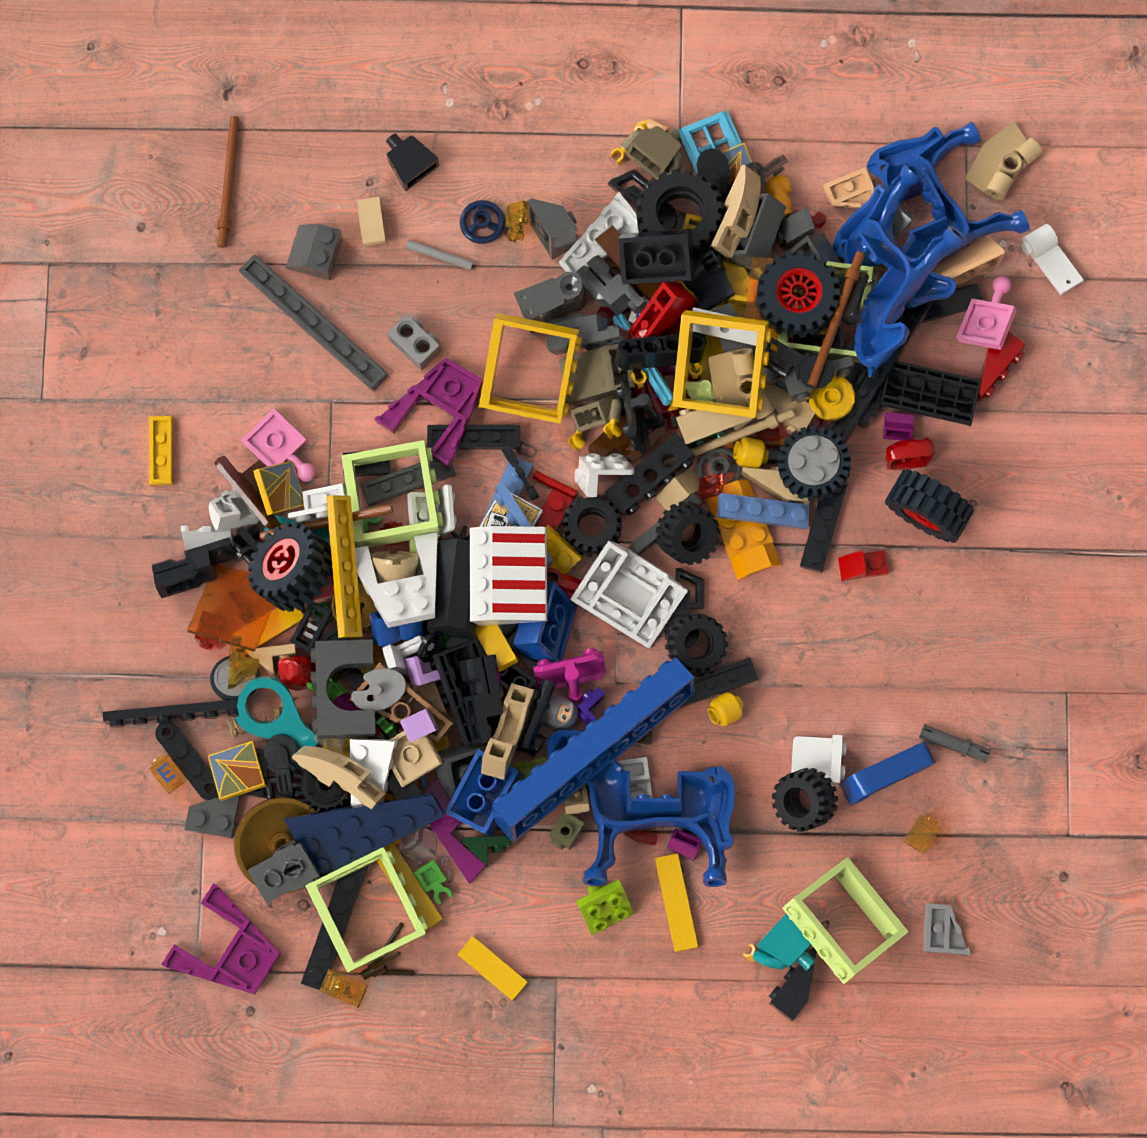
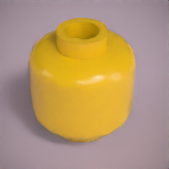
M742 438L735 443L733 449V459L736 460L737 465L740 467L759 469L763 463L766 464L769 457V451L766 450L765 443L754 438Z
M726 692L710 701L707 710L708 716L715 725L726 727L741 719L744 704L739 696Z

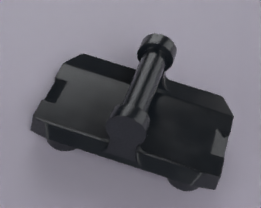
M623 380L620 381L621 387L616 388L620 401H624L628 424L623 425L624 433L627 438H631L634 449L644 454L651 448L648 430L662 427L665 420L652 406L651 398L648 394L643 393L636 397L634 392L630 391L629 382ZM644 411L646 412L649 418L645 419Z

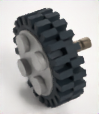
M810 426L811 429L806 430V427L800 428V432L794 431L791 433L792 437H787L784 440L785 444L780 447V454H778L780 479L783 481L785 488L788 487L790 493L793 495L796 493L800 499L806 497L808 501H813V498H818V501H822L823 497L826 496L829 499L833 497L834 492L838 493L841 491L842 485L845 486L847 478L850 476L851 456L848 446L843 442V438L840 435L836 436L835 431L831 429L826 431V427L823 426L820 429H816V426Z

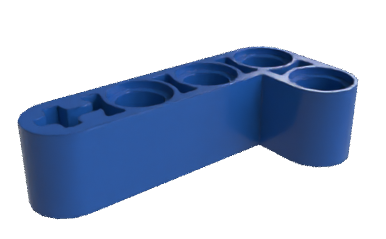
M922 742L853 774L843 781L840 787L850 806L877 791L927 769L936 762L926 743Z

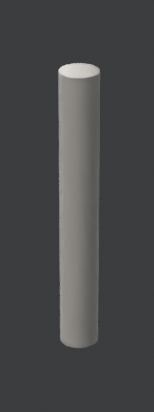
M411 240L408 241L406 249L470 271L474 264L472 261Z

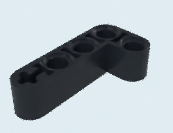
M680 325L676 335L622 340L618 345L615 357L616 365L623 370L676 366ZM693 332L690 354V362L692 364L699 363L703 358L707 344L705 334Z

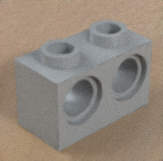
M406 314L387 333L388 340L422 370L440 352V341L431 332L427 334L422 329L423 325L415 317L411 319ZM405 329L413 331L410 337H403L401 335ZM420 345H428L430 349L425 353H421L417 350Z

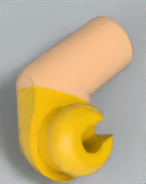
M647 119L637 123L634 131L652 129L655 126H659L667 132L669 128L653 119Z

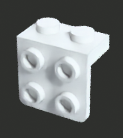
M587 454L586 457H579V467L575 469L574 477L575 482L587 497H597L598 475H633L634 468L621 454H610L609 457Z
M346 484L303 491L305 510L288 513V518L296 519V522H309L327 518V496H348Z
M444 485L438 489L440 504L436 505L437 513L442 512L443 525L440 526L441 535H438V539L452 532L457 522L453 510L455 494L452 491L451 485ZM408 493L409 525L429 522L430 517L426 493Z
M833 735L832 738L796 736L793 739L791 773L803 768H815L817 772H824L825 778L830 777L832 780L830 784L832 786L838 787L840 780L845 779V766L841 765V756H846V742H842V735Z

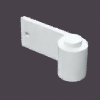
M1044 224L1022 238L1023 243L1021 247L1027 256L1031 255L1060 296L1084 282V279L1058 246V238L1050 225Z

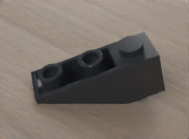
M814 947L811 950L808 949L807 952L815 959L816 949ZM814 964L808 971L801 965L796 969L792 966L783 977L787 980L782 987L777 985L769 995L772 999L769 1005L791 1022L808 1002Z

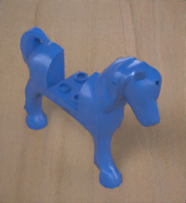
M973 122L966 124L961 129L951 130L945 136L938 127H934L924 136L899 140L877 149L867 163L868 170L880 178L884 187L888 189L892 180L901 173V169L906 163L915 167L923 175L921 181L911 186L909 192L901 201L922 194L925 203H930L933 208L931 213L934 221L909 231L910 236L907 238V243L901 249L910 257L918 258L921 256L933 238L942 236L949 226L961 232L967 241L961 248L952 250L945 257L956 254L970 242L992 233L1014 231L1021 234L1030 231L1028 220L1022 210L1016 211L1012 215L997 212L980 221L967 219L960 207L941 184L936 174V168L940 161L950 151L962 144L974 146L981 142L979 132ZM931 271L915 296L905 307L912 309L933 300L948 299L955 292L956 282L951 277L938 275Z
M907 163L901 169V173L892 180L889 189L881 185L875 187L870 199L843 224L833 243V250L836 255L844 258L846 264H852L856 251L865 254L861 266L875 267L882 263L888 268L867 295L868 299L863 301V309L859 314L856 334L854 336V351L858 360L867 366L870 378L874 376L877 368L886 364L893 353L905 344L910 331L906 325L901 322L895 323L903 314L905 305L915 296L926 277L940 260L952 250L961 248L967 241L961 232L949 226L942 236L933 238L926 250L918 258L910 257L900 248L892 229L895 213L901 200L909 192L910 187L918 184L923 178V175L915 167Z
M571 729L555 730L547 739L548 760L554 751L562 750L568 745V741L574 735H580L584 731ZM616 759L587 782L590 790L591 807L598 827V852L593 865L584 871L583 883L585 885L601 886L607 882L606 871L615 864L614 842L619 833L664 826L689 830L697 835L704 844L709 857V867L703 874L705 886L720 887L727 883L725 872L727 859L724 851L730 849L734 843L729 831V823L735 803V786L732 777L723 767L713 766L701 772L678 771L676 798L669 794L662 795L660 798H650L647 794H640L636 798L631 799V804L630 771L623 770V766ZM708 777L713 778L715 782L713 783Z

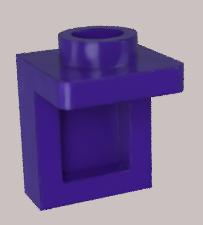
M599 687L595 690L592 688L588 690L582 697L584 701L578 706L580 711L578 716L587 725L595 719L598 721L590 711L605 698V693Z

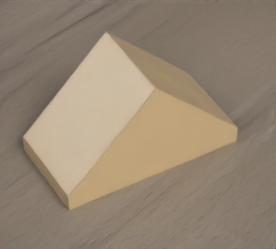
M690 469L674 477L656 496V499L665 510L669 511L671 510V505L675 504L678 506L679 502L686 500L697 491L700 493L706 487L699 480L697 474Z

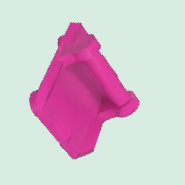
M590 648L584 651V655L556 662H551L549 659L540 660L537 663L538 666L533 667L537 688L540 689L542 679H546L557 684L555 690L568 687L570 690L568 693L570 701L574 703L580 702L583 693L579 689V684L600 680L606 673L603 651L598 652L597 649Z

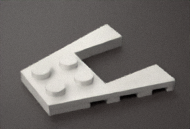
M437 532L414 536V543L423 575L379 584L377 583L368 546L355 548L357 577L363 583L367 594L371 596L376 609L388 628L435 618Z

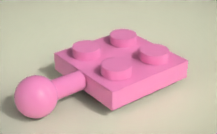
M999 276L993 281L994 294L990 302L971 299L956 336L958 342L998 350L1002 349L1016 314L1015 306L1000 304L1003 294L1008 293L1011 289V282L1007 277Z
M274 408L241 440L242 444L260 459L266 467L293 461L298 477L302 481L309 482L314 479L316 475L314 466L309 463H303L295 455L307 440Z

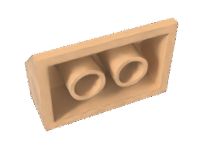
M990 236L984 239L979 238L970 242V246L961 249L956 254L942 258L932 271L938 275L951 277L956 282V287L999 267L1005 252Z

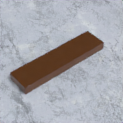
M612 225L595 238V241L621 270L618 238L621 234ZM663 282L633 285L649 302Z

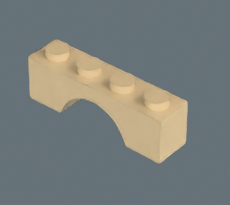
M511 683L504 701L503 714H501L498 727L493 738L489 739L483 754L482 774L502 780L505 779L532 708L534 689Z

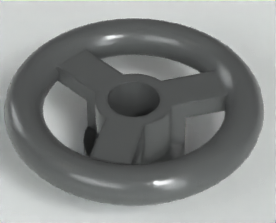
M724 447L713 449L703 453L697 461L696 474L703 485L711 491L712 489L707 484L718 482L720 476H724L727 472H735L733 479L727 484L741 479L742 467L737 465L736 460L733 459V451ZM714 454L727 455L733 460L734 464H729L724 457L715 458ZM706 459L711 464L710 469L713 473L710 482L703 473V465ZM721 465L724 469L717 471L715 467ZM712 484L710 486L715 489L723 485Z

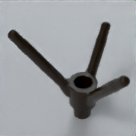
M400 922L384 947L393 943L403 927V923ZM397 951L384 960L381 957L368 965V968L361 971V975L366 980L372 976L375 978L379 975L413 976L415 972L387 969L386 965L401 955Z

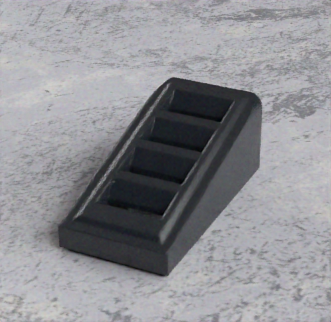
M314 601L308 606L290 642L311 653V648H315V641L320 640L333 611ZM315 609L324 614L323 619L312 613ZM309 618L319 622L320 625L317 627L308 622ZM307 626L316 631L315 634L312 635L305 631V627ZM301 635L310 638V643L302 640L300 638Z

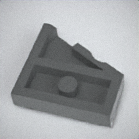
M241 795L221 801L218 797L189 806L185 830L232 838Z

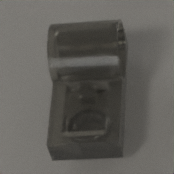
M782 154L764 167L758 162L746 164L748 168L753 167L756 170L757 175L760 176L762 187L767 183L765 180L771 174L774 177L785 170L783 165L789 161Z

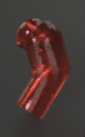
M637 830L624 832L625 836L637 843L655 845L657 842V834Z

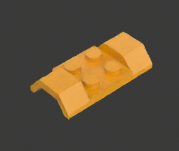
M748 479L737 480L715 488L719 494L755 497ZM712 490L711 492L707 493L706 495L712 494V493H716V492H714V491ZM719 494L705 495L709 509L715 516L714 519L719 523L718 528L721 529L720 537L737 581H741L759 571L782 565L767 524L717 518Z

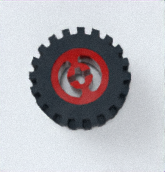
M289 522L284 523L283 529L280 526L275 527L274 534L268 532L264 536L265 542L257 544L256 547L259 550L257 553H252L250 558L254 561L248 564L247 569L252 573L247 576L251 582L249 585L257 594L282 611L294 612V607L297 610L304 609V603L312 604L314 602L313 597L315 595L320 597L323 593L320 589L323 586H328L330 581L327 580V577L333 576V569L330 567L332 565L330 544L307 526L301 525L298 522H293V525Z

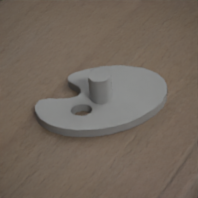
M376 669L363 676V679L369 684V689L354 691L351 697L354 704L363 710H382L392 706L402 697L406 689V681L403 675L396 670ZM374 695L375 700L372 702L368 701L367 697Z

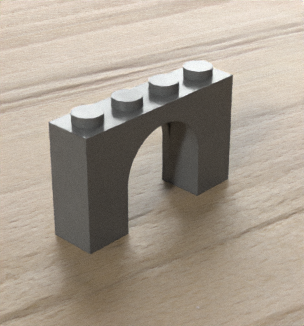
M373 639L315 641V648H311V663L316 662V672H311L312 686H316L317 695H312V709H317V718L313 719V733H318V739L375 738V710L347 711L340 709L330 701L326 692L329 680L338 671L346 668L373 667Z

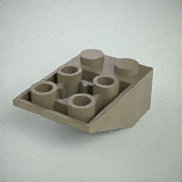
M619 344L602 346L575 355L574 359L578 360L576 373H571L570 381L574 382L572 395H567L566 403L573 404L598 400L617 394L616 388L621 387L620 381L623 380L629 382L630 391L635 394L634 381L631 379L632 370H623L615 363ZM566 358L559 359L562 379Z

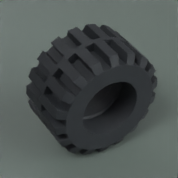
M602 495L583 498V496L578 497V501H573L570 504V508H567L563 519L565 539L574 549L578 550L579 554L583 555L585 553L587 557L597 554L598 557L608 540L617 544L621 536V514L618 512L617 506L612 505L610 499H603ZM591 514L602 517L607 525L606 530L596 537L584 535L579 530V522L583 517Z
M681 501L678 506L675 504L671 505V510H665L663 512L664 517L658 520L660 526L656 527V532L659 534L656 536V539L660 543L659 547L670 557L682 564L693 565L694 562L700 564L703 558L706 560L710 558L709 553L711 551L714 553L716 550L715 544L720 542L717 535L721 534V529L718 528L719 523L714 519L715 516L700 505L690 501L687 503ZM695 523L693 536L688 541L681 543V535L688 525Z
M704 614L684 615L683 618L674 621L675 624L673 626H670L668 629L670 631L669 635H666L665 638L667 640L665 649L669 652V659L673 660L676 657L691 673H706V671H711L715 669L716 665L722 663V657H725L727 654L725 652V647H728V642L725 640L727 634L723 632L722 628L724 627L721 623H717L716 619ZM699 629L708 638V648L701 657L695 658L687 653L684 643L690 631Z
M803 768L789 773L778 780L779 783L774 787L776 792L772 793V799H775V803H772L773 809H777L775 814L777 818H782L781 823L784 826L789 824V829H797V832H803L824 825L833 818L834 814L832 812L836 811L838 807L835 805V802L838 801V796L834 794L837 790L835 786L832 787L830 784L832 782L830 777L825 778L824 772H817L815 768ZM800 789H803L810 798V811L804 808L800 801Z

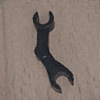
M510 445L503 448L502 452L505 458L515 468L516 474L526 487L524 490L529 499L534 501L539 498L533 485L530 486L523 469L519 467L517 457Z

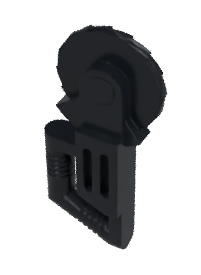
M714 148L706 149L700 153L697 159L698 173L705 176L706 181L711 180L715 184V190H719L724 204L734 183H729L727 180L732 170H728V159L724 153ZM724 206V214H726L727 209H728V208H726L725 206Z
M633 169L611 179L608 185L617 193L620 192L628 202L636 207L637 201L641 198V190L635 185L626 189H622L619 186L634 180L643 188H648L649 181ZM666 203L659 211V221L669 231L676 224L677 214L675 208L671 204Z
M771 337L770 343L767 342L766 351L769 352V358L772 343L778 347V359L787 365L783 368L769 359L768 365L764 366L766 369L785 379L791 369L794 368L796 369L797 380L801 379L803 384L812 389H821L832 381L834 367L828 358L817 387L809 385L808 381L818 355L810 356L809 353L802 355Z
M676 568L675 580L680 583L681 578L694 584L696 601L695 603H690V590H688L666 624L665 638L666 635H669L670 631L668 629L670 626L675 624L674 621L683 618L684 615H691L690 609H704L705 579L682 568ZM699 629L688 633L684 643L685 649L690 648L696 643L699 638Z
M278 734L272 736L264 747V756L269 763L266 767L275 772L276 775L264 778L266 787H264L266 800L276 798L273 785L275 782H277L280 796L297 800V797L294 795V792H296L295 787L292 786V783H294L292 770L296 767V761L292 759V756L299 748L296 742L287 735Z

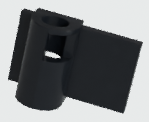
M713 247L694 258L695 276L692 280L683 281V283L694 293L701 309L709 311L735 295V291L725 273L727 270L719 253Z

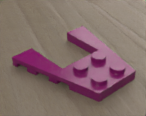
M446 357L429 371L421 382L409 388L407 394L398 401L395 400L388 406L389 409L381 416H376L374 420L395 434L421 397L453 416L454 420L431 450L434 459L450 468L482 391L483 379Z
M437 777L423 794L434 793L445 812L450 800ZM445 813L443 817L429 823V825L470 884L486 866L451 835L462 822Z
M213 883L201 904L240 929L214 969L175 944L161 965L256 995L281 953L226 894Z

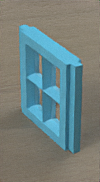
M727 110L677 130L696 175L698 173L696 164L700 152L710 148L717 149V145L728 142L730 148L742 144ZM719 123L725 138L714 142L707 127ZM703 129L710 144L698 149L692 133Z

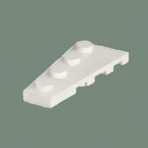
M620 192L615 195L612 202L604 208L600 216L586 229L583 236L575 242L559 261V265L565 272L576 273L583 265L590 270L591 268L587 265V262L597 255L603 260L606 259L608 255L596 243L595 238L612 225L620 234L639 233L636 213Z
M350 739V759L369 770L371 774L367 780L385 793L388 787L389 770L392 769L393 752L396 749L398 740ZM351 794V806L362 805Z

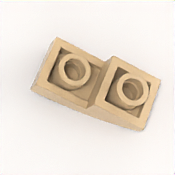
M380 196L357 200L364 247L386 243Z

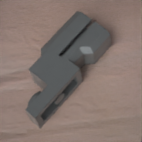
M599 255L594 256L587 262V265L593 272L585 265L576 271V274L582 280L584 289L601 307H609L617 316L628 307L634 314L637 312L641 313L647 305L629 284L622 285L619 273L614 277L610 266Z
M582 313L546 321L549 324L579 329L578 337L582 338L581 347L587 350L619 344L624 339H630L628 331L621 329L620 326H607V319L598 314L585 316ZM554 335L546 336L549 352L556 355L568 352L569 338Z

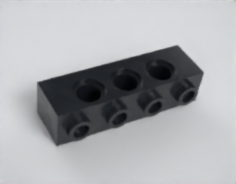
M675 433L636 465L633 475H624L604 493L617 506L624 517L627 514L631 516L639 510L641 502L645 499L649 501L658 493L657 489L663 484L667 486L676 477L675 474L681 469L685 471L694 463L695 455L678 434ZM668 456H673L676 459L672 467H665L663 464L664 459ZM650 471H655L658 474L654 482L646 481V474ZM632 486H638L640 489L636 497L628 496V489Z

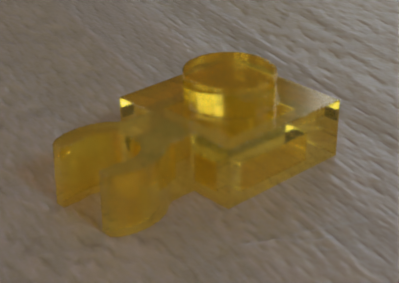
M521 200L507 204L505 226L510 228L507 234L508 241L516 243V239L523 241V226L528 225V204L526 201Z

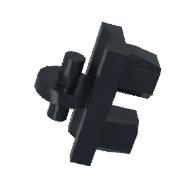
M255 525L246 529L241 526L237 529V535L234 537L237 544L233 548L238 552L234 559L236 562L244 560L247 564H251L254 561L250 558L252 553H257L259 550L256 547L258 544L256 540L260 538V530Z

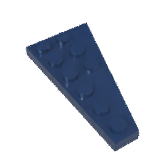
M434 793L405 797L400 800L381 801L372 810L362 804L320 813H307L302 816L285 817L284 821L296 842L302 843L320 874L317 879H320L443 817L445 813Z

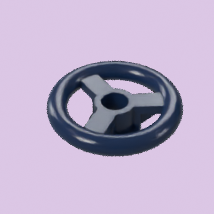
M478 200L470 203L465 207L460 216L462 233L468 240L477 244H487L495 241L502 234L505 227V217L502 210L495 203L487 200ZM484 207L490 208L496 213L498 224L491 222V215ZM477 208L473 214V224L467 228V217L472 210ZM484 218L486 222L479 223L478 220ZM488 228L495 231L487 237L473 235L478 229Z

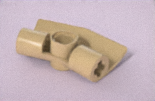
M1013 121L982 146L965 180L986 195L996 200H1004L1018 173L1043 154L1042 148L1033 138L1027 140L1015 121ZM1010 163L1014 165L1015 169H1008L1005 164Z
M743 348L708 357L716 401L718 403L749 407L751 388L745 389L742 387V384L745 381L752 382L753 350ZM763 389L761 390V397L764 398L762 412L759 411L756 416L757 419L768 416L775 409ZM751 420L733 427L736 431H738Z

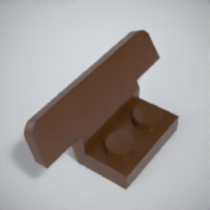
M644 411L645 419L649 418L646 412ZM626 415L620 417V422L616 424L622 430L619 437L613 435L612 439H610L603 432L589 445V454H598L600 457H605L614 448L628 462H635L642 455L639 450L634 449L631 438H627L624 433L623 425L628 424ZM663 426L648 430L650 446L667 431Z
M226 456L217 458L214 462L217 469L263 525L268 529H274L282 525L273 514L267 516L253 472L254 470L266 467L259 459L241 473L235 469Z

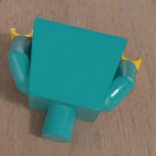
M786 912L779 922L757 944V948L749 944L748 946L752 949V952L748 955L743 953V956L751 962H757L765 967L779 970L785 967L790 969L797 962L808 971L816 962L807 952L812 944L803 936L795 923L789 919Z

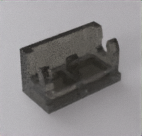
M861 273L858 282H855L841 322L848 326L861 325L863 319H856L857 312L866 286H874L875 280H868L869 275L866 273Z

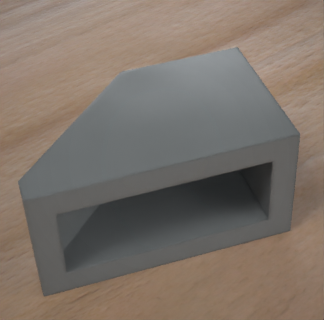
M808 207L801 209L780 223L777 238L780 244H784L785 250L793 248L807 235L814 234L815 227Z

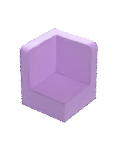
M418 656L404 659L412 687L440 679L438 670H431L430 662H423Z
M429 708L400 721L410 742L439 729Z

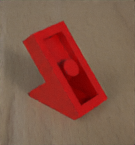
M863 550L838 558L841 581L888 575L885 550L864 553Z

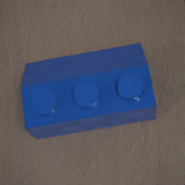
M547 582V621L519 623L514 637L513 645L526 657L538 661L543 659H549L551 662L563 660L577 605L570 600L568 595L555 582Z
M477 749L444 813L492 837L498 826L495 823L492 809L494 801L500 795L508 794L512 790L513 785L523 779L525 774L512 766H509L504 780L482 774L481 768L484 752Z

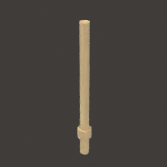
M793 409L777 415L773 413L766 416V419L693 447L690 450L696 457L764 429L770 428L771 430L776 428L780 423L795 418ZM670 456L664 459L663 464L665 467L673 466L676 459Z

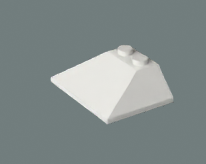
M608 540L570 600L642 645L650 648L688 590L661 568L627 547Z

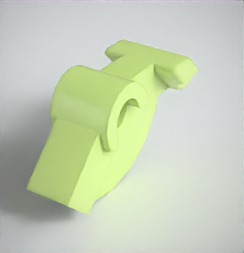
M701 379L699 381L687 382V394L691 399L717 402L714 397L712 384L708 380Z

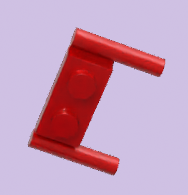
M536 470L532 479L552 488L542 507L543 512L534 527H546L549 525L557 532L565 517V512L567 508H570V504L576 497L578 490Z

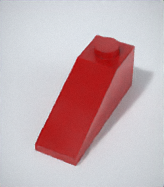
M663 282L628 330L630 339L659 336L681 317L694 298L681 283Z

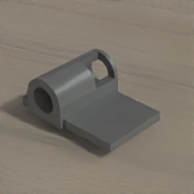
M296 840L282 845L273 853V857L247 870L266 903L291 890L296 891L315 881L320 876L302 843H297Z

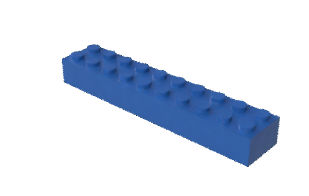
M676 657L670 662L665 661L659 667L657 673L653 676L645 677L640 683L641 686L634 691H628L620 703L607 708L604 716L598 721L596 719L591 721L582 734L574 735L568 741L566 747L562 750L554 751L545 764L537 765L531 771L529 777L525 780L517 781L508 794H502L494 801L492 809L495 823L513 843L695 695L694 676Z

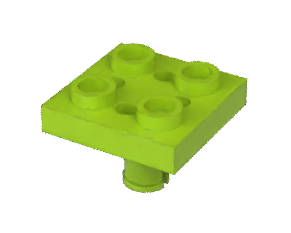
M619 879L604 887L588 886L587 891L589 895L576 901L591 935L601 932L607 927L634 914Z

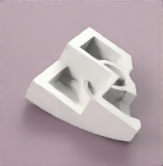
M234 488L230 491L225 490L221 497L215 498L209 503V513L216 531L258 523L259 518Z
M181 526L186 550L228 537L234 547L231 529L216 531L215 527L202 526L198 530L189 531L188 526Z

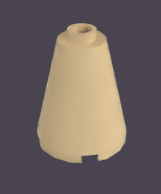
M384 551L372 555V564L378 584L416 575L419 562L417 553L398 551V554H390V551Z

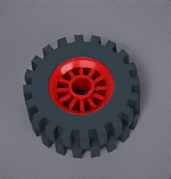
M797 250L795 255H792L791 251L785 252L782 258L779 255L773 258L772 264L768 263L765 266L764 273H761L757 288L759 313L762 318L765 317L766 321H769V328L773 325L776 333L781 335L782 331L786 332L789 338H793V334H799V338H806L807 333H811L813 336L818 333V329H825L839 303L840 282L838 276H834V268L832 265L828 267L826 265L827 260L823 257L820 260L816 259V253L811 251L809 256L803 255L804 250ZM800 288L805 292V295L798 298L792 294V291ZM798 304L801 305L802 309H797Z
M904 469L885 500V504L889 506L888 508L895 511L897 516L904 518V521L913 524L914 527L925 531L930 536L934 535L937 539H943L946 542L952 543L957 542L974 513L973 506L965 498H961L959 493L953 492L950 487L942 485L940 481L933 480L928 475H921L918 471H911L910 469Z

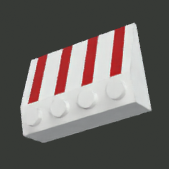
M487 526L470 528L471 622L479 626L547 621L546 527Z

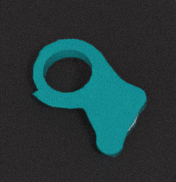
M262 676L254 678L245 684L246 686L239 694L237 703L239 716L235 718L241 728L250 734L268 739L278 734L287 735L296 742L299 750L303 746L315 747L317 745V734L313 733L308 722L303 723L292 694L283 682L274 677ZM262 687L270 688L278 693L283 704L282 713L279 717L266 722L260 721L251 715L247 707V698L255 689ZM297 762L295 763L296 767L292 770L293 774L299 765Z

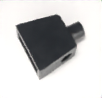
M394 133L386 140V143L392 149L386 154L387 160L405 192L440 166L439 158L412 135L402 141L397 133Z

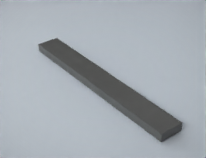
M255 254L239 269V272L372 392L387 378L388 373Z

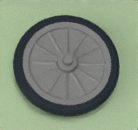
M231 655L215 664L210 674V684L213 691L220 698L236 700L245 688V684L254 678L260 677L258 667L251 659L241 655ZM255 689L254 691H252V692L248 695V697L251 696V695L256 691V689Z

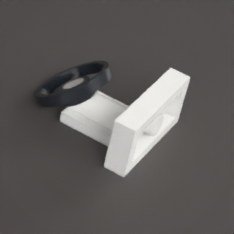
M435 631L426 637L418 636L397 646L390 644L383 647L388 669L396 670L401 674L409 676L404 659L414 657V653H417L418 658L423 662L433 660V655L440 652L443 647L444 636ZM439 636V640H433L432 638ZM437 646L433 653L426 657Z

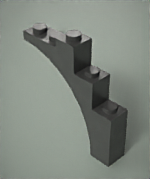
M732 303L709 310L738 317ZM718 337L723 352L750 348L753 350L755 361V345ZM770 349L769 359L785 368L787 364L778 359V352ZM851 356L831 360L834 367L833 378L837 376L838 378H844L849 376L851 371H854V363ZM764 367L763 374L767 375L766 385L776 383L780 376ZM792 368L785 379L783 378L791 402H804L813 395L812 388L803 384L801 379L797 380L796 369Z

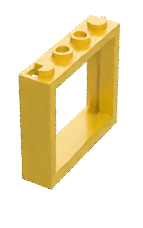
M685 310L681 315L672 406L756 418L759 411L762 412L764 404L761 390L766 387L767 375H764L763 372L764 366H767L769 362V352L766 351L767 342L770 343L772 336L771 329L768 328L769 321ZM694 323L758 332L749 407L686 398Z
M497 313L492 328L479 407L561 424L563 416H568L570 404L566 403L567 395H572L574 382L570 381L571 373H576L578 360L574 359L575 351H580L582 338L578 337L579 329ZM504 326L570 339L557 409L492 396Z

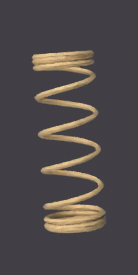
M279 708L274 709V719H276L281 714ZM264 711V713H263V719H264V721H265V715H266L268 721H270V720H269V717H268V715H267V713ZM229 720L232 737H237V730L243 736L244 729L241 734L235 720Z

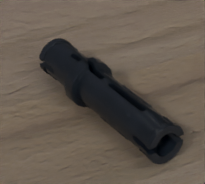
M542 679L537 696L532 700L533 706L517 746L529 751L532 750L544 715L551 706L549 703L557 686L554 682Z

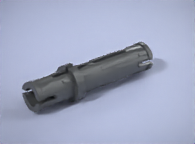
M924 724L919 736L920 739L922 738L959 752L962 757L967 755L984 763L987 762L991 752L990 748L972 743L971 739L967 738V740L927 726V724Z

